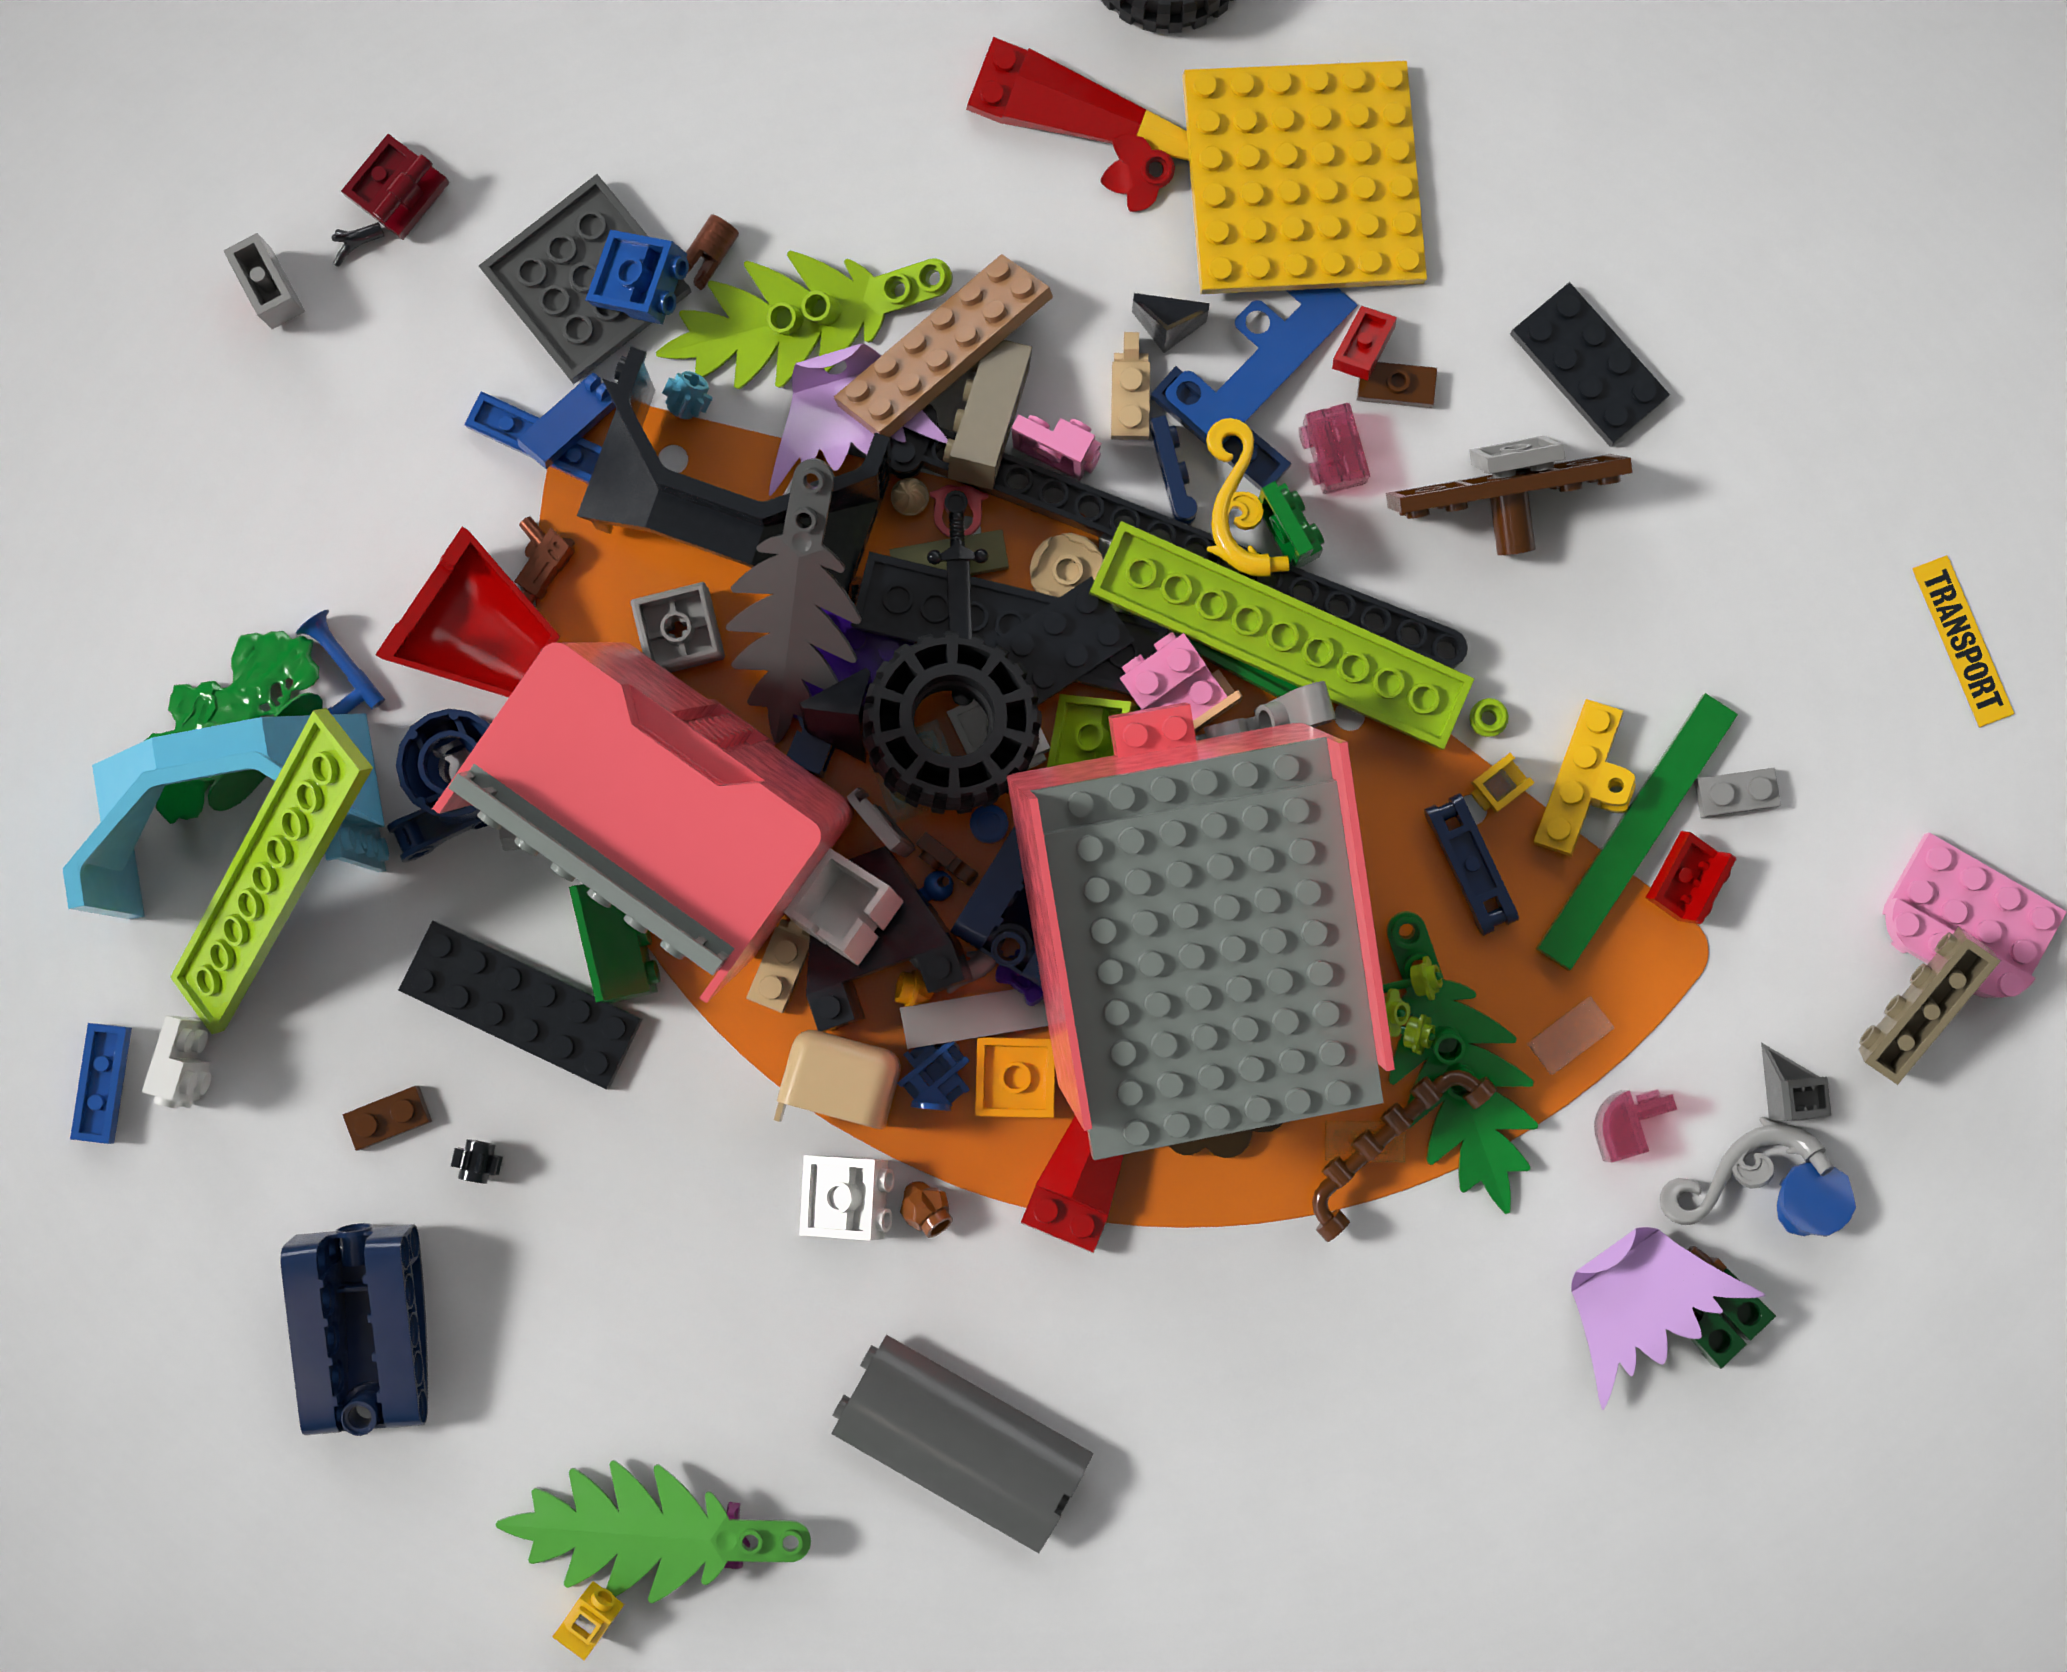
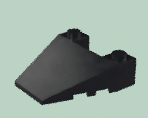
M887 846L849 859V861L889 885L904 901L884 931L879 927L876 928L874 933L879 938L859 966L810 935L806 997L818 1031L828 1032L866 1019L853 980L914 958L917 959L928 993H938L974 980L961 942L950 932L939 917L938 912L925 899L916 887L915 882Z

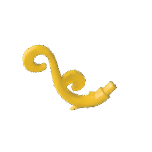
M1233 418L1221 419L1213 424L1208 431L1206 443L1209 452L1219 461L1230 462L1233 459V454L1228 453L1222 444L1223 440L1228 436H1238L1243 443V451L1217 494L1211 521L1213 539L1216 545L1208 546L1207 551L1219 556L1237 571L1250 576L1269 577L1271 572L1289 571L1288 556L1269 557L1268 553H1257L1251 545L1248 546L1247 551L1237 544L1231 534L1229 515L1232 509L1242 511L1241 516L1235 517L1233 524L1242 530H1251L1261 523L1263 507L1256 495L1250 492H1236L1254 452L1253 432L1241 420Z

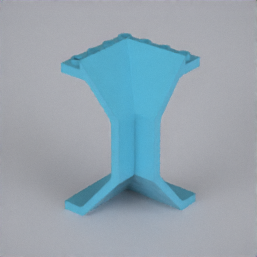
M333 714L332 716L373 769L326 850L325 858L327 861L337 859L376 872L386 871L385 861L389 860V849L385 838H381L379 829L385 827L367 714ZM310 715L259 717L153 737L93 764L92 768L101 823L63 867L68 909L124 919L145 917L134 847L165 785L250 769L258 770L276 781Z

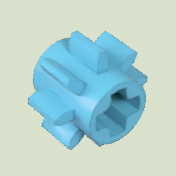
M685 371L682 374L677 373L674 379L669 378L662 392L668 396L665 402L668 410L673 415L682 419H691L693 416L698 418L700 412L706 413L713 397L707 394L709 390L707 381L699 374L691 371Z

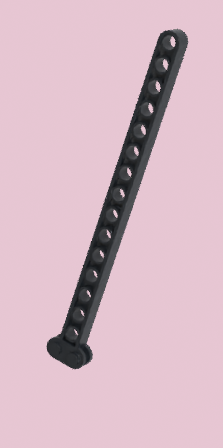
M931 404L922 409L947 439L955 440L957 433L939 427L936 410ZM903 427L905 442H900L890 437L891 469L894 476L900 479L914 478L925 468L948 478L949 463L943 462L937 457V452L942 447H945L946 443L934 440L906 427ZM1005 452L993 490L963 483L1110 542L1117 530L1114 525L1115 519L1123 515L1129 516L1133 519L1135 527L1149 534L1154 530H1164L1170 536V543L1183 549L1193 543L1200 544L1206 551L1204 558L1221 565L1223 560L1219 556L1207 551L1208 546L1216 545L1211 533ZM1014 474H1022L1027 477L1029 483L1023 489L1017 490L1010 487L1007 481ZM1049 488H1058L1063 492L1064 498L1059 503L1052 504L1043 498V493ZM1088 501L1095 503L1099 507V513L1091 518L1084 517L1078 510L1082 503ZM1289 565V571L1271 572L1277 579V585L1273 589L1295 598L1293 588L1299 585L1306 586L1311 590L1313 597L1311 601L1305 603L1333 616L1335 615L1329 609V602L1335 599L1342 600L1348 607V614L1336 617L1452 669L1457 667L1467 655V641L1455 629L1292 565ZM1238 572V573L1241 574V575H1244V576H1246V577H1248V578H1250V579H1253V580L1257 581V576H1250V575H1247V574ZM1370 613L1379 615L1383 619V629L1378 631L1369 629L1365 624V616ZM1406 627L1415 629L1419 634V643L1416 645L1405 643L1401 638V629ZM1445 641L1452 644L1455 649V657L1453 659H1444L1438 654L1437 644L1439 642Z

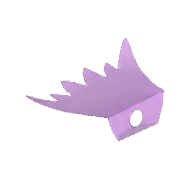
M861 343L795 363L792 374L793 397L770 482L769 496L775 492L799 458L801 462L816 458L820 449L834 471H837L843 464L851 442L867 455L874 434L838 407L834 396L881 357L876 350ZM842 361H845L847 364L846 369L839 374H830L824 369ZM923 410L891 436L897 441L905 442L903 427H906L943 443L948 441L943 432L930 420Z
M1640 1227L1631 1231L1574 1273L1571 1283V1292L1581 1316L1591 1354L1602 1410H1604L1610 1398L1619 1363H1621L1630 1376H1633L1636 1367V1347L1652 1360L1663 1365L1666 1361L1668 1350L1666 1329L1674 1334L1691 1339H1700L1702 1337L1700 1326L1692 1309L1693 1307L1709 1313H1722L1723 1310L1713 1296L1758 1298L1764 1297L1765 1294L1706 1263L1671 1240L1659 1229Z

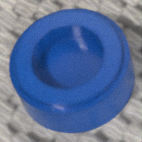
M992 804L985 808L980 806L971 815V832L982 843L993 844L999 842L1008 831L1007 815L996 805Z

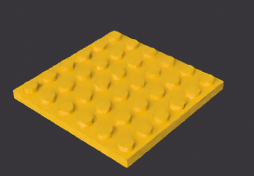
M1407 61L1184 70L1182 79L1200 295L1424 284L1427 280Z

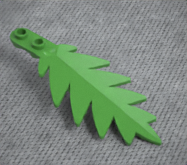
M612 1460L609 1466L618 1508L609 1496L589 1477L576 1468H571L569 1470V1478L576 1510L551 1493L534 1488L531 1493L535 1512L508 1516L496 1522L498 1529L513 1536L533 1541L528 1559L531 1564L558 1557L575 1547L564 1580L566 1588L589 1578L617 1555L606 1587L616 1597L637 1583L661 1559L648 1597L650 1603H655L683 1585L704 1563L705 1567L701 1582L703 1585H708L720 1574L727 1561L796 1562L805 1557L811 1546L810 1532L804 1524L794 1520L729 1519L721 1502L710 1491L705 1494L706 1514L689 1490L664 1467L656 1464L654 1466V1474L662 1506L661 1510L645 1487L616 1460ZM747 1535L756 1536L758 1539L757 1546L754 1548L746 1547L743 1543L744 1537ZM795 1536L799 1541L798 1545L793 1549L785 1547L783 1544L785 1537Z

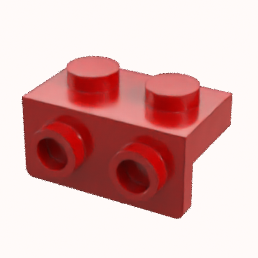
M1681 831L1645 898L1677 921L1700 925L1710 914L1720 889L1730 877L1736 857L1731 853L1716 851L1691 832Z

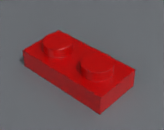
M1361 306L1333 358L1332 369L1368 381L1396 327L1397 317Z

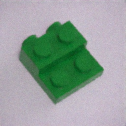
M1276 481L1261 488L1258 499L1263 507L1262 519L1283 556H1288L1289 565L1301 568L1318 559L1323 551L1321 545L1324 544V538L1316 524L1312 523L1309 525L1302 513L1306 509L1296 490L1290 492L1286 483L1278 487Z

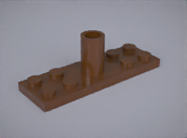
M1606 454L1555 463L1553 468L1542 471H1531L1530 468L1516 470V475L1505 478H1493L1492 475L1394 491L1386 493L1387 507L1399 512L1400 516H1406L1407 519L1430 515V508L1445 509V512L1459 511L1468 508L1467 502L1490 498L1497 555L1526 553L1536 549L1528 491L1544 488L1559 489V492L1582 489V482L1587 481V483L1597 482V485L1621 482L1620 475L1633 473L1631 457Z

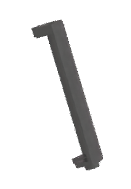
M887 1334L879 1348L871 1345L860 1364L861 1367L866 1369L851 1398L843 1395L832 1415L839 1420L831 1434L1039 1554L1061 1518V1513L1070 1497L1072 1498L1094 1453Z

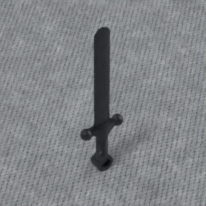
M955 490L947 494L944 502L945 510L949 514L950 548L942 553L938 550H931L927 555V559L933 565L947 562L949 631H959L960 638L971 639L973 633L970 561L982 564L988 560L989 555L985 549L980 548L973 552L965 547L964 512L967 509L968 501L964 493ZM952 691V698L958 705H969L974 700L966 694Z

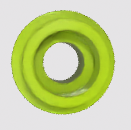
M1492 698L1478 701L1472 707L1469 715L1472 729L1484 737L1499 735L1504 731L1509 720L1506 707L1500 701ZM1484 712L1492 713L1495 717L1494 724H1485L1482 721V714Z

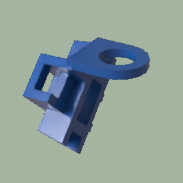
M955 1042L945 1043L939 1049L935 1045L917 1047L911 1052L907 1051L903 1054L915 1069L897 1084L900 1087H904L914 1099L911 1101V1107L951 1111L952 1102L970 1090L957 1074L970 1060L963 1056L954 1045Z

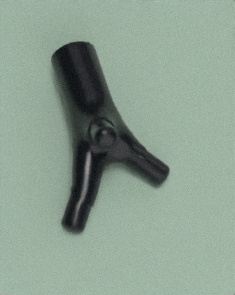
M377 222L352 231L337 229L335 234L331 236V239L334 242H344V244L337 253L333 264L340 267L344 258L355 248L384 237L380 223Z

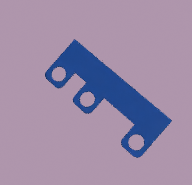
M1339 288L1286 290L1301 305L1284 321L1262 301H1252L1236 317L1235 326L1258 347L1254 354L1217 392L1194 372L1184 371L1166 389V398L1206 434H1208L1212 425L1221 419L1233 418L1245 423L1358 305ZM1253 311L1264 312L1270 320L1268 330L1261 334L1251 332L1246 326L1248 314ZM1190 381L1199 386L1201 397L1198 402L1187 405L1178 399L1176 391L1181 383ZM1231 436L1226 437L1223 440L1222 444H1224Z

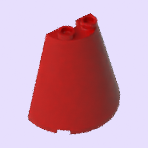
M462 526L440 558L439 564L375 655L382 660L509 698L542 649L548 644L556 643L560 635L472 533Z

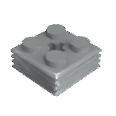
M704 582L631 600L642 653L670 673L720 661L725 658L710 591ZM680 621L684 627H687V630H684L682 633L683 636L676 638L674 634H669V631L675 629L674 623Z

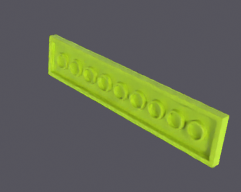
M1123 521L1118 525L1089 594L1180 635L1184 633L1189 639L1297 687L1325 681L1331 702L1439 750L1445 749L1475 679Z
M327 708L313 710L170 976L211 1034L225 1031L373 769Z

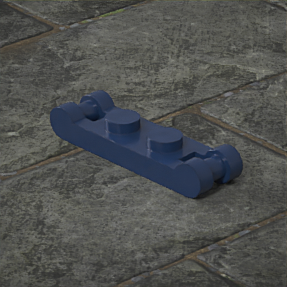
M1457 794L1448 798L1449 802L1437 807L1434 804L1424 809V814L1468 903L1476 926L1480 933L1485 936L1493 932L1494 927L1505 922L1509 925L1518 921L1519 915L1461 794ZM1456 817L1461 826L1449 831L1445 821ZM1495 897L1498 908L1487 912L1483 902Z

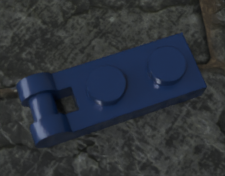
M1166 415L1151 418L1150 432L1173 519L1191 525L1196 518L1198 507L1195 499L1187 496L1184 485L1189 484L1190 480L1185 461L1178 463L1175 448L1180 447L1176 426L1168 425Z

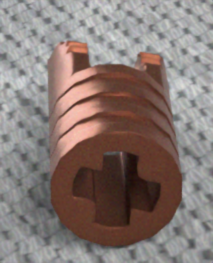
M714 214L709 216L686 251V258L689 263L688 272L691 271L700 257L705 260L693 281L694 286L699 290L705 288L739 236L736 228Z

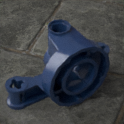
M445 709L429 713L409 728L399 744L396 770L400 787L410 801L421 808L392 821L386 826L389 833H394L402 851L400 855L402 862H410L429 854L445 841L470 829H480L488 826L477 816L480 810L473 805L440 814L432 809L451 782L449 775L450 762L445 760V757L454 755L464 749L471 753L490 726V723L470 711Z

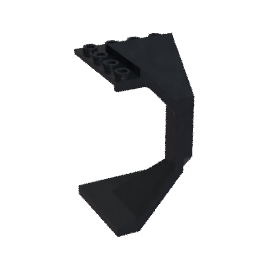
M630 347L627 358L621 356L616 366L614 379L618 380V382L614 383L602 378L616 407V411L577 516L591 521L597 530L609 534L612 532V525L648 531L738 562L750 568L777 555L758 552L756 548L764 540L783 534L790 493L768 501H757L667 469L659 460L642 428L656 391L644 364L647 353L646 351ZM874 433L863 464L856 470L834 477V487L823 544L846 567V570L842 573L829 568L826 569L836 578L848 595L892 475L890 437ZM819 483L813 484L811 486L816 487L819 485ZM800 513V521L804 525H811L812 519L810 515Z

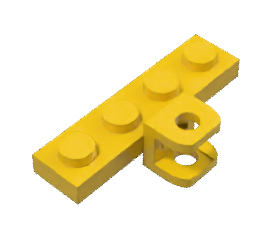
M1588 699L1585 700L1535 836L1534 845L1572 857L1590 805L1613 813H1624L1628 810L1636 788L1635 776L1626 768L1606 762L1624 715L1623 710ZM1613 787H1621L1622 791L1614 793L1611 792L1610 789Z

